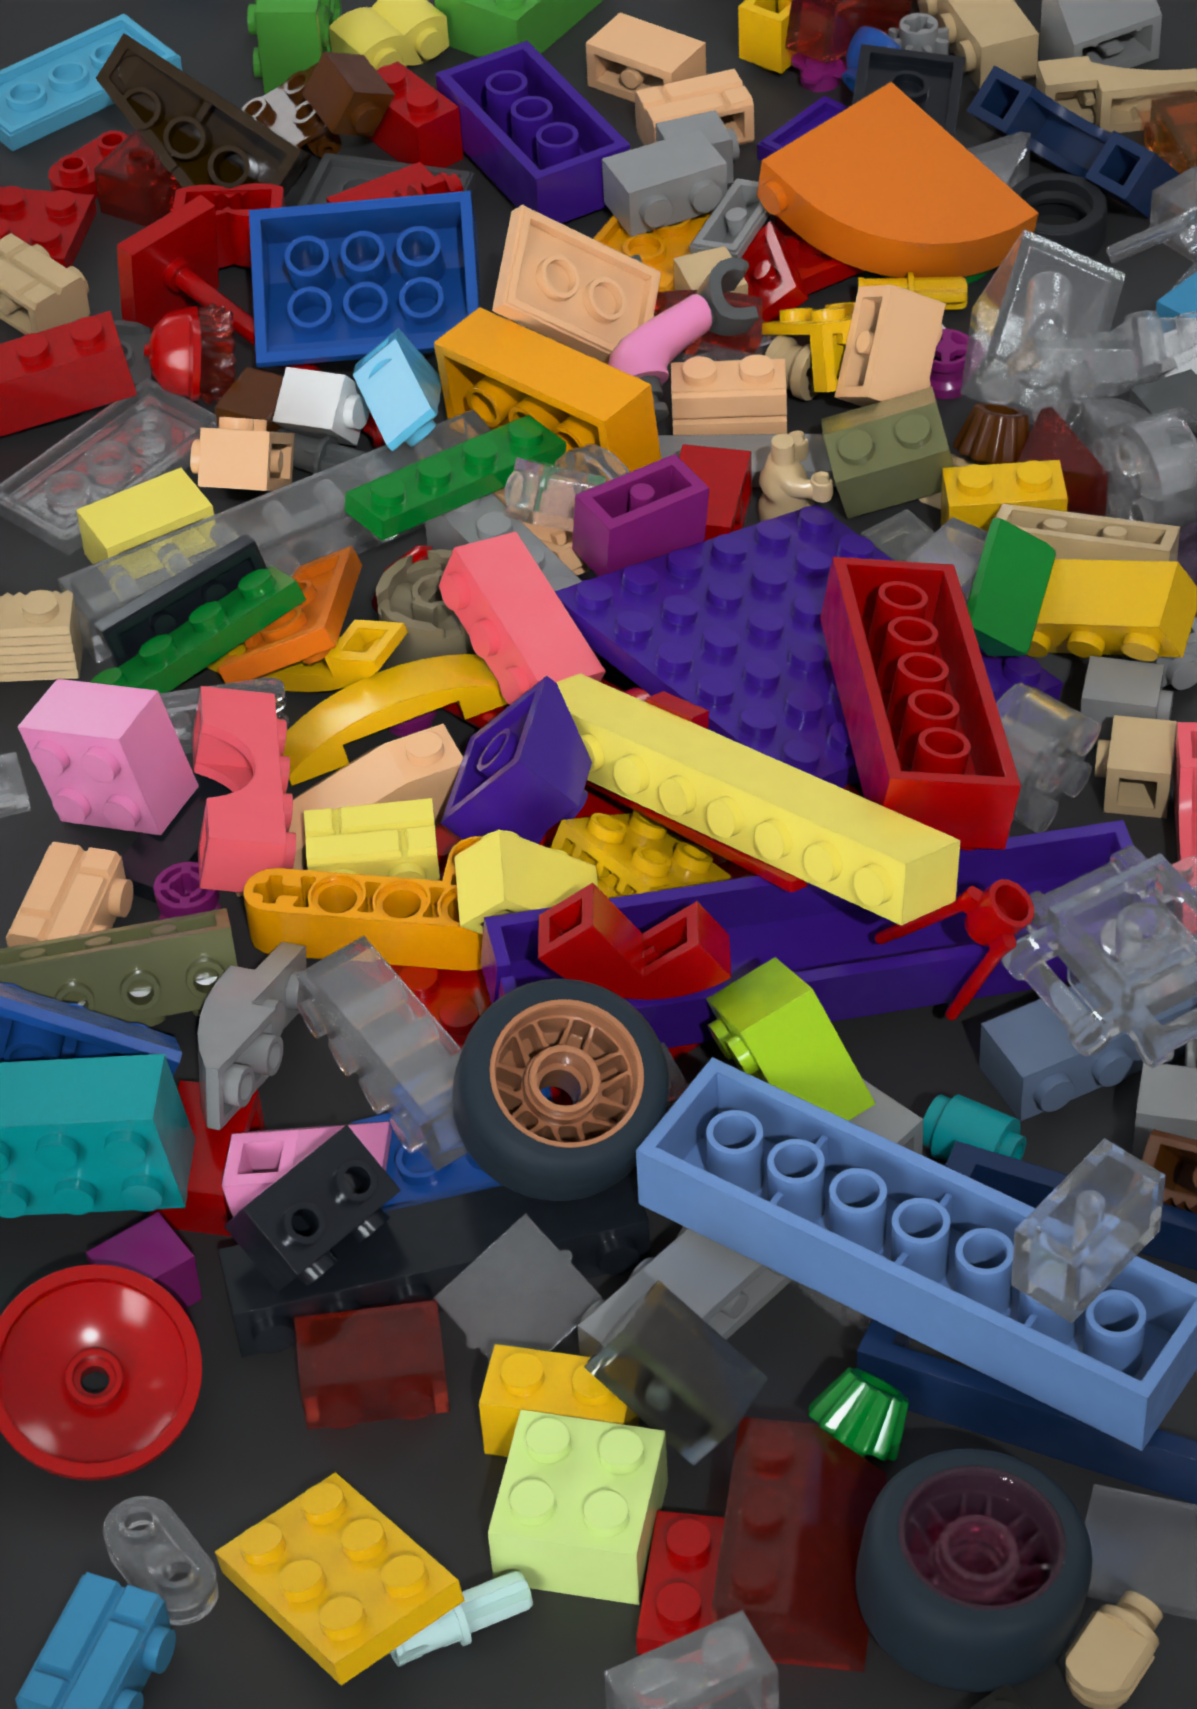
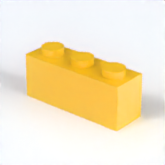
M1055 559L1031 646L1026 655L1044 657L1048 653H1072L1089 659L1090 656L1126 655L1140 661H1154L1158 657L1183 658L1197 611V586L1180 563L1176 561Z

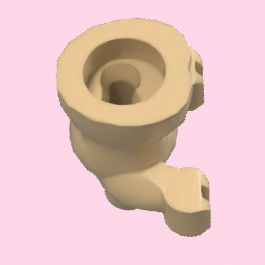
M797 430L789 434H777L771 440V452L767 456L766 464L759 477V485L763 493L759 498L757 511L761 521L814 505V501L823 503L830 501L832 498L833 480H829L828 472H816L811 476V479H808L804 466L799 462L806 460L808 455V439L805 438L803 431Z

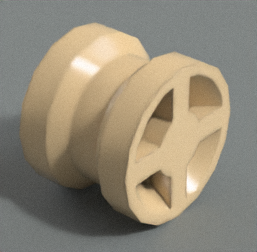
M786 335L777 336L768 346L765 356L771 359L785 358L786 389L791 390L792 395L798 399L812 400L818 392H814L811 344L803 347L799 346L792 337Z

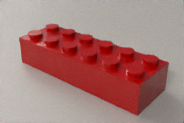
M833 557L820 621L864 798L959 839L961 850L972 851L979 848L1005 850L1021 784L955 566L952 564Z

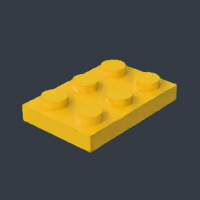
M336 1472L215 1551L222 1573L341 1686L465 1601L458 1579Z

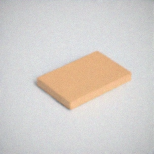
M521 205L511 211L492 311L608 364L610 353L619 341L653 318L661 272Z

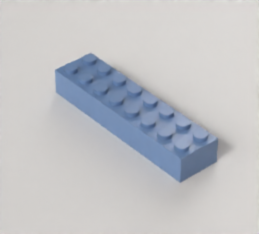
M713 1057L636 1150L638 1200L640 1205L1138 1450L1143 1451L1197 1370L1196 1283Z

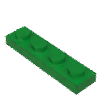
M527 415L345 492V512L380 540H385L564 462L566 442L533 417Z
M271 565L267 569L255 570L240 580L237 589L219 601H212L199 606L190 614L189 621L169 634L158 635L142 645L138 655L118 668H109L100 672L90 683L158 690L160 697H162L304 602L306 598L297 581Z

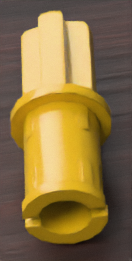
M908 272L907 278L858 277V287L895 285L946 303L945 310H961L966 308L968 286L966 278L962 276L914 277L913 272Z

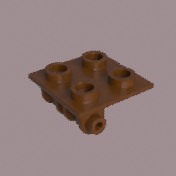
M316 63L306 70L292 74L285 83L262 97H255L249 100L242 107V110L298 147L307 144L316 156L322 158L324 153L337 154L341 149L342 142L339 134H332L302 95L318 64Z

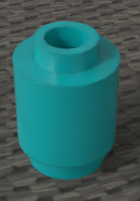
M942 1094L938 1095L930 1104L923 1118V1146L931 1149L933 1158L947 1163L956 1141L1022 1160L1027 1139L1025 1136L1020 1135L1021 1123L1019 1119L960 1094L955 1095L953 1098Z

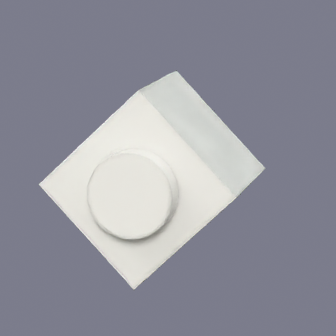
M286 367L272 421L284 429L316 439L331 436L336 438L339 444L357 446L361 429L367 423L370 410L357 383L348 376Z

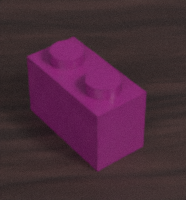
M673 454L575 495L572 549L598 576H602L629 565L638 564L671 553L674 550L704 542L709 487L676 454Z

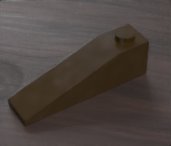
M123 33L95 78L132 126L139 131L157 154L161 163L175 177L182 188L194 185H217L230 189L244 184L267 183L282 186L284 197H286L312 156L125 33Z

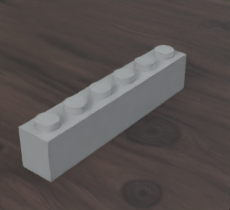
M863 1079L876 1104L849 1121L922 1155L923 1119ZM683 1226L677 1239L655 1258L649 1257L643 1260L634 1269L628 1282L607 1300L595 1302L585 1312L580 1324L577 1325L580 1356L636 1363L638 1366L640 1413L644 1415L787 1286L792 1279Z

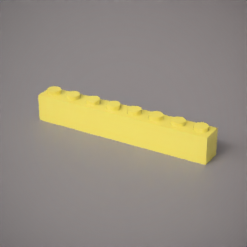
M581 673L556 682L592 761L587 778L588 781L901 926L956 901L960 853L959 839Z

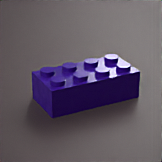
M528 41L436 73L437 91L459 106L463 150L517 208L524 205L561 224L596 210L607 208L604 203L602 158L629 151L630 144Z

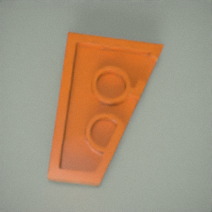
M352 545L301 565L296 570L292 578L297 581L306 600L244 641L247 649L243 654L225 658L217 669L228 689L301 660L305 664L315 663L325 658L329 651L336 647L362 568V563Z

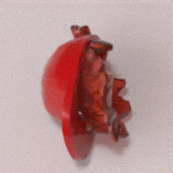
M215 303L201 308L197 306L182 307L167 311L153 326L149 343L144 345V356L149 358L152 374L164 391L179 396H187L190 401H197L201 397L206 404H211L212 401L217 403L235 382L236 368L234 365L237 360L233 355L236 344L232 338L235 332L233 328L234 314L232 311H225V306H216Z

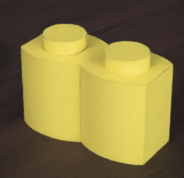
M378 0L371 8L361 7L343 14L329 26L332 52L364 55L376 71L383 66L391 65L397 61L405 67L407 65L426 63L439 56L449 46L447 16L428 0Z

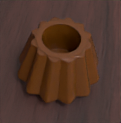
M988 402L977 403L973 406L956 437L953 448L957 449L959 454L969 456L978 465L1032 461L1033 454L1028 415L1023 410L1012 406Z

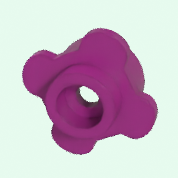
M813 46L806 53L798 52L791 58L792 66L800 69V82L802 86L814 92H826L835 89L840 85L842 75L847 70V63L842 62L840 59V50L834 46Z

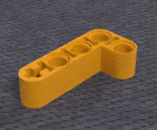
M483 836L463 839L452 847L448 855L442 881L285 868H270L259 871L251 876L244 886L243 896L250 939L255 948L266 954H270L281 942L306 946V958L462 971L482 969L483 934L460 927L454 856L480 841Z

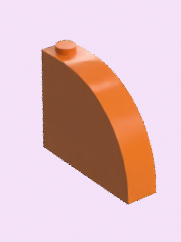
M892 82L764 158L761 162L757 198L770 214L777 215L795 233L818 250L861 270L896 278H907L908 272H913L914 277H966L1004 265L1030 250L1039 214Z

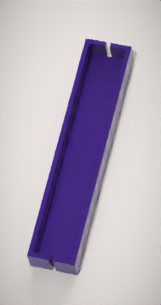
M1124 820L1008 837L1005 850L979 848L967 851L960 849L956 898L970 886L984 891L994 882L1006 879L1018 883L1025 889L1034 905L1033 920L1027 927L1015 935L1016 947L1000 960L973 999L1081 982L1157 950L1164 923L1146 877L1138 878L1142 866ZM760 876L608 898L642 933L698 901L730 936V979L701 992L681 997L653 1000L623 998L648 1021L656 1033L662 1049L714 1041L707 1025L715 1021L716 1017L706 998L774 957L813 988L832 1022L953 1002L955 996L990 949L989 946L978 944L969 936L965 928V917L967 914L964 912H960L899 939L879 945L875 942L876 933L896 923L810 883L796 892H787ZM551 907L484 917L481 966L491 1004L508 992L523 985L541 980L565 979L538 959L539 915Z

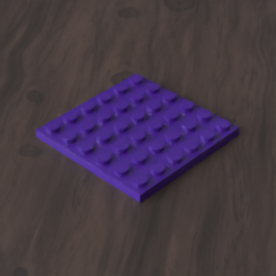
M817 504L806 506L802 509L764 520L757 524L719 535L704 542L674 550L671 553L638 564L629 565L623 569L590 580H584L578 584L555 591L589 646L651 696L665 691L709 710L708 730L840 788H844L847 784L853 785L860 782L820 616L833 557L894 560L876 548L869 539L858 535L836 519L829 510ZM979 646L1002 725L1058 703L1063 682L1042 668L1038 661L1026 655L987 656Z

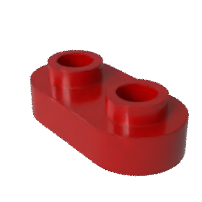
M113 130L102 133L95 140L70 155L62 157L50 168L48 177L51 191L66 190L72 193L92 194L96 199L129 179L141 169L142 158L139 142L133 136L121 131Z

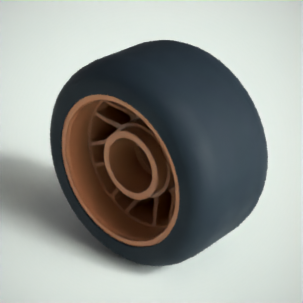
M548 979L529 983L508 992L495 1001L480 1016L468 1034L453 1079L452 1103L455 1123L464 1146L475 1162L491 1178L510 1190L528 1197L549 1201H569L593 1196L618 1183L637 1166V1148L665 1114L669 1089L667 1062L659 1039L648 1021L637 1009L619 995L601 986L580 980ZM546 1087L561 1088L570 1095L573 1105L563 1106L555 1104L545 1098L540 1090Z

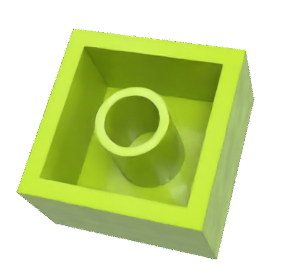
M776 957L706 998L716 1017L715 1021L707 1025L724 1056L728 1060L733 1058L741 1071L848 1121L876 1104L813 988Z

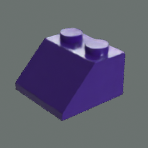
M548 676L544 677L469 739L441 820L443 826L461 839L484 836L500 829L514 832L521 838L539 844L548 829L560 820L573 819L583 808L588 797V792L584 790L592 761L555 681Z

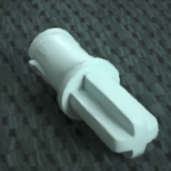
M519 1571L509 1572L463 1591L465 1600L463 1603L390 1652L398 1667L403 1666L407 1662L422 1657L424 1654L456 1642H460L462 1646H467L472 1642L471 1633L529 1610L533 1605L532 1594L522 1573Z

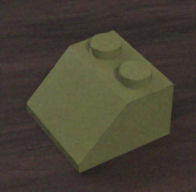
M933 387L821 419L823 438L833 477L847 519L940 493L942 489V468L955 467Z

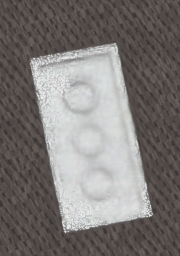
M146 378L135 386L136 396L113 402L0 484V516L65 554L71 555L83 546L77 509L180 467L183 470L191 465V447L194 439H200L201 428H218L216 415L182 396L164 391L160 384Z

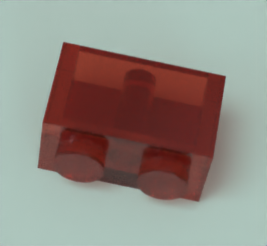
M437 1300L294 1318L300 1390L307 1430L326 1427L344 1429L358 1423L398 1418L416 1420L430 1414L450 1412Z

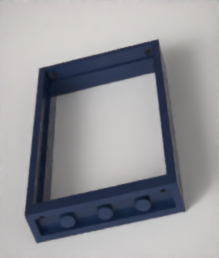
M956 1141L945 1165L946 1167L1112 1245L1197 1270L1196 1213ZM874 1319L871 1320L857 1350V1368L870 1372L900 1390L908 1398V1411L1197 1505V1441L1157 1429L1143 1451L1138 1450L980 1371L909 1349L912 1338Z

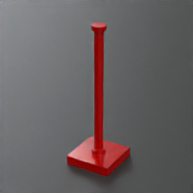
M202 195L196 197L117 244L123 321L138 322L152 329L167 311L188 307L197 302L255 347L254 318L217 290L219 288L216 208ZM313 363L280 366L284 370L286 367L323 372ZM369 411L367 423L361 430L373 438L374 447L383 454L392 453Z

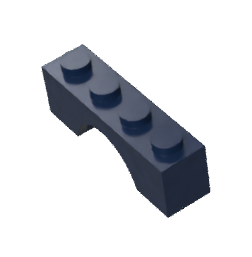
M995 65L967 109L970 115L992 132L1065 173L1082 177L1097 185L1103 194L1152 220L1180 175L1179 172L1153 151L1116 131L1109 132L1063 107L1032 85Z

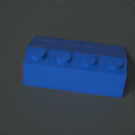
M471 191L249 210L255 349L258 368L362 359L397 328L405 334L421 354L435 353L433 342L481 307L477 223Z

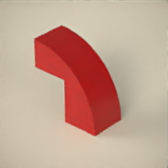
M591 883L539 915L538 959L565 979L592 983L606 988L622 998L653 1000L681 997L701 992L731 978L730 936L698 901L642 933L594 883Z

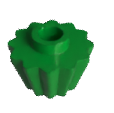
M848 1367L811 1402L808 1407L810 1411L808 1416L818 1422L820 1428L827 1431L825 1439L845 1454L857 1459H864L865 1455H873L883 1461H886V1459L896 1461L899 1455L909 1402L908 1398L900 1390L885 1380L859 1368L853 1369Z

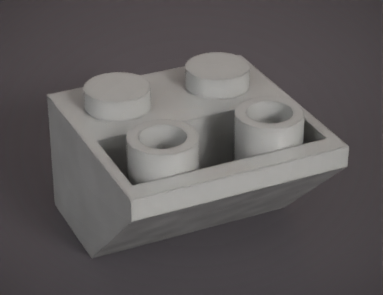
M1042 0L1039 58L1042 61L1089 56L1091 62L1122 68H1132L1158 59L1162 13L1157 0Z

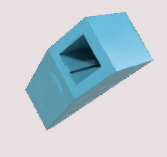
M397 328L358 361L353 372V377L379 431L392 452L403 442H406L410 447L415 446L436 427L437 424L433 419L439 413L437 410L438 404L441 401L439 398L442 387L440 375L405 334Z

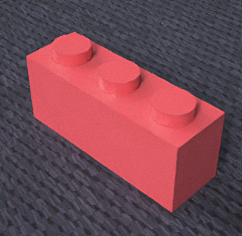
M516 531L454 547L439 583L443 601L459 618L470 636L474 651L479 657L484 658L499 682L501 693L508 704L514 703L546 676L558 682L581 673L601 682L606 672Z

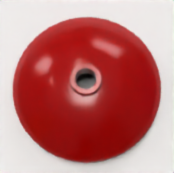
M91 1264L65 1268L53 1272L28 1286L17 1295L0 1316V1432L17 1453L36 1467L51 1474L75 1480L94 1481L121 1477L135 1472L159 1458L177 1441L189 1424L198 1403L202 1385V1357L195 1329L182 1306L167 1290L150 1278L138 1272L112 1265ZM99 1372L109 1379L107 1388L101 1393L91 1394L82 1388L84 1378L90 1373Z

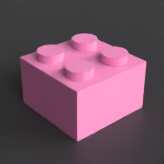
M57 679L18 726L30 753L31 760L36 766L51 798L53 807L63 822L162 835L199 787L158 690Z

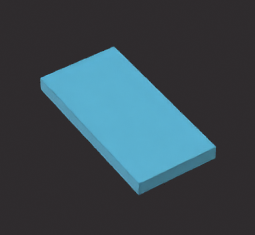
M121 14L0 70V142L13 152L115 104L95 78L123 33L180 70H182L181 57L126 14Z

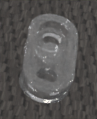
M136 1496L120 1502L108 1513L103 1524V1536L111 1562L129 1585L157 1593L165 1600L170 1625L194 1623L205 1617L213 1609L219 1595V1585L213 1561L166 1502L152 1496ZM139 1525H149L147 1528L140 1531L131 1530L132 1528ZM184 1572L189 1574L180 1581L168 1580L175 1573Z

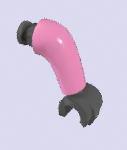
M730 257L720 261L710 271L695 294L636 328L621 339L610 353L608 365L651 384L656 423L669 415L667 404L659 402L664 395L661 385L669 378L668 364L708 331L721 336L747 334L759 318L756 306L733 307L723 296L724 292L734 291L748 271L749 263L743 258Z

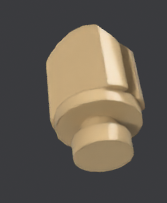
M1129 1590L1123 1593L1116 1606L1104 1604L1098 1611L1092 1612L1066 1652V1683L1072 1695L1084 1706L1093 1709H1118L1129 1699L1155 1659L1153 1654L1160 1644L1157 1635L1154 1633V1630L1163 1618V1614L1158 1606L1145 1596Z

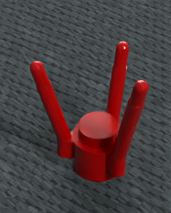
M1000 879L984 891L970 886L956 898L955 902L902 926L896 923L876 933L875 942L882 945L960 912L966 913L965 928L969 936L978 944L989 946L990 949L946 1010V1018L951 1021L956 1020L1000 960L1016 947L1015 935L1027 927L1034 918L1032 899L1018 883Z

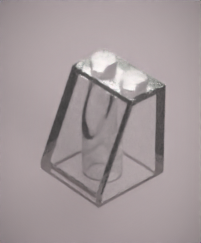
M1024 229L972 307L960 393L982 403L1002 404L1023 410L1028 415L1030 424L1063 437L1090 398L1125 281V274Z

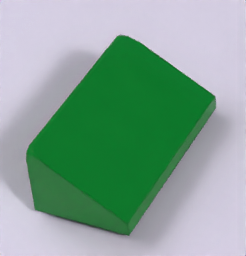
M993 518L992 523H990L967 602V609L978 645L987 656H1024L1029 652L1055 561L1056 551L1048 543L1001 518Z

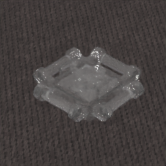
M1130 845L1113 853L1110 857V863L1043 894L1036 890L1028 894L1034 905V918L1025 927L1030 934L1016 940V947L1002 958V965L1016 980H1025L1069 1030L1068 1040L1081 1055L1090 1056L1096 1054L1109 1043L1113 1036L1125 1031L1133 1040L1136 1051L1147 1066L1154 1068L1172 1059L1175 1049L1197 1039V1008L1163 1025L1154 1017L1197 995V856L1186 857L1171 865L1161 853L1147 859L1140 850ZM1058 956L1068 967L1067 979L1069 984L1092 1011L1089 1012L1047 965L1046 961Z

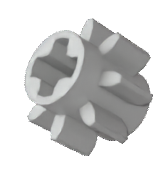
M924 13L909 14L900 20L899 29H888V35L904 50L949 55V29L947 27L938 28V21L931 15Z

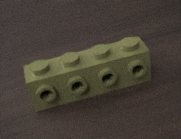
M227 908L1 948L0 983L15 984L32 993L64 1003L79 1004L90 1011L129 1023H140L148 1027L164 1022L167 1015L192 1011L193 1015L200 1016L205 1000L217 980L230 965L238 967Z

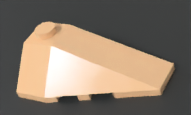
M444 723L372 748L293 798L292 820L289 832L296 833V854L293 869L308 870L304 810L337 809L346 806L432 798L435 826L440 824L463 760V756ZM236 892L238 897L243 896L244 894L242 892Z

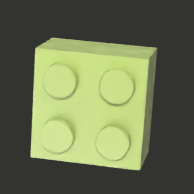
M520 1410L488 1530L493 1579L509 1572L519 1571L531 1589L640 1605L647 1574L656 1512L662 1510L668 1484L666 1432L657 1429Z

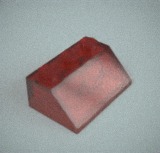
M740 1417L712 1600L713 1656L865 1672L869 1629L858 1605L856 1566L869 1512L877 1496L887 1484V1474L815 1424Z

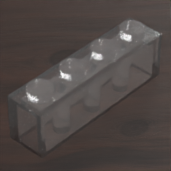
M362 936L297 973L296 976L305 997V1001L298 1004V1010L306 1026L316 1039L324 1035L330 1039L328 1047L331 1054L346 1076H350L355 1072L360 1076V1079H358L360 1088L373 1110L378 1115L386 1110L391 1114L390 1123L407 1152L411 1154L419 1149L436 1171L467 1154L468 1150L464 1146L455 1123L452 1103L453 1079L462 1050L367 938Z

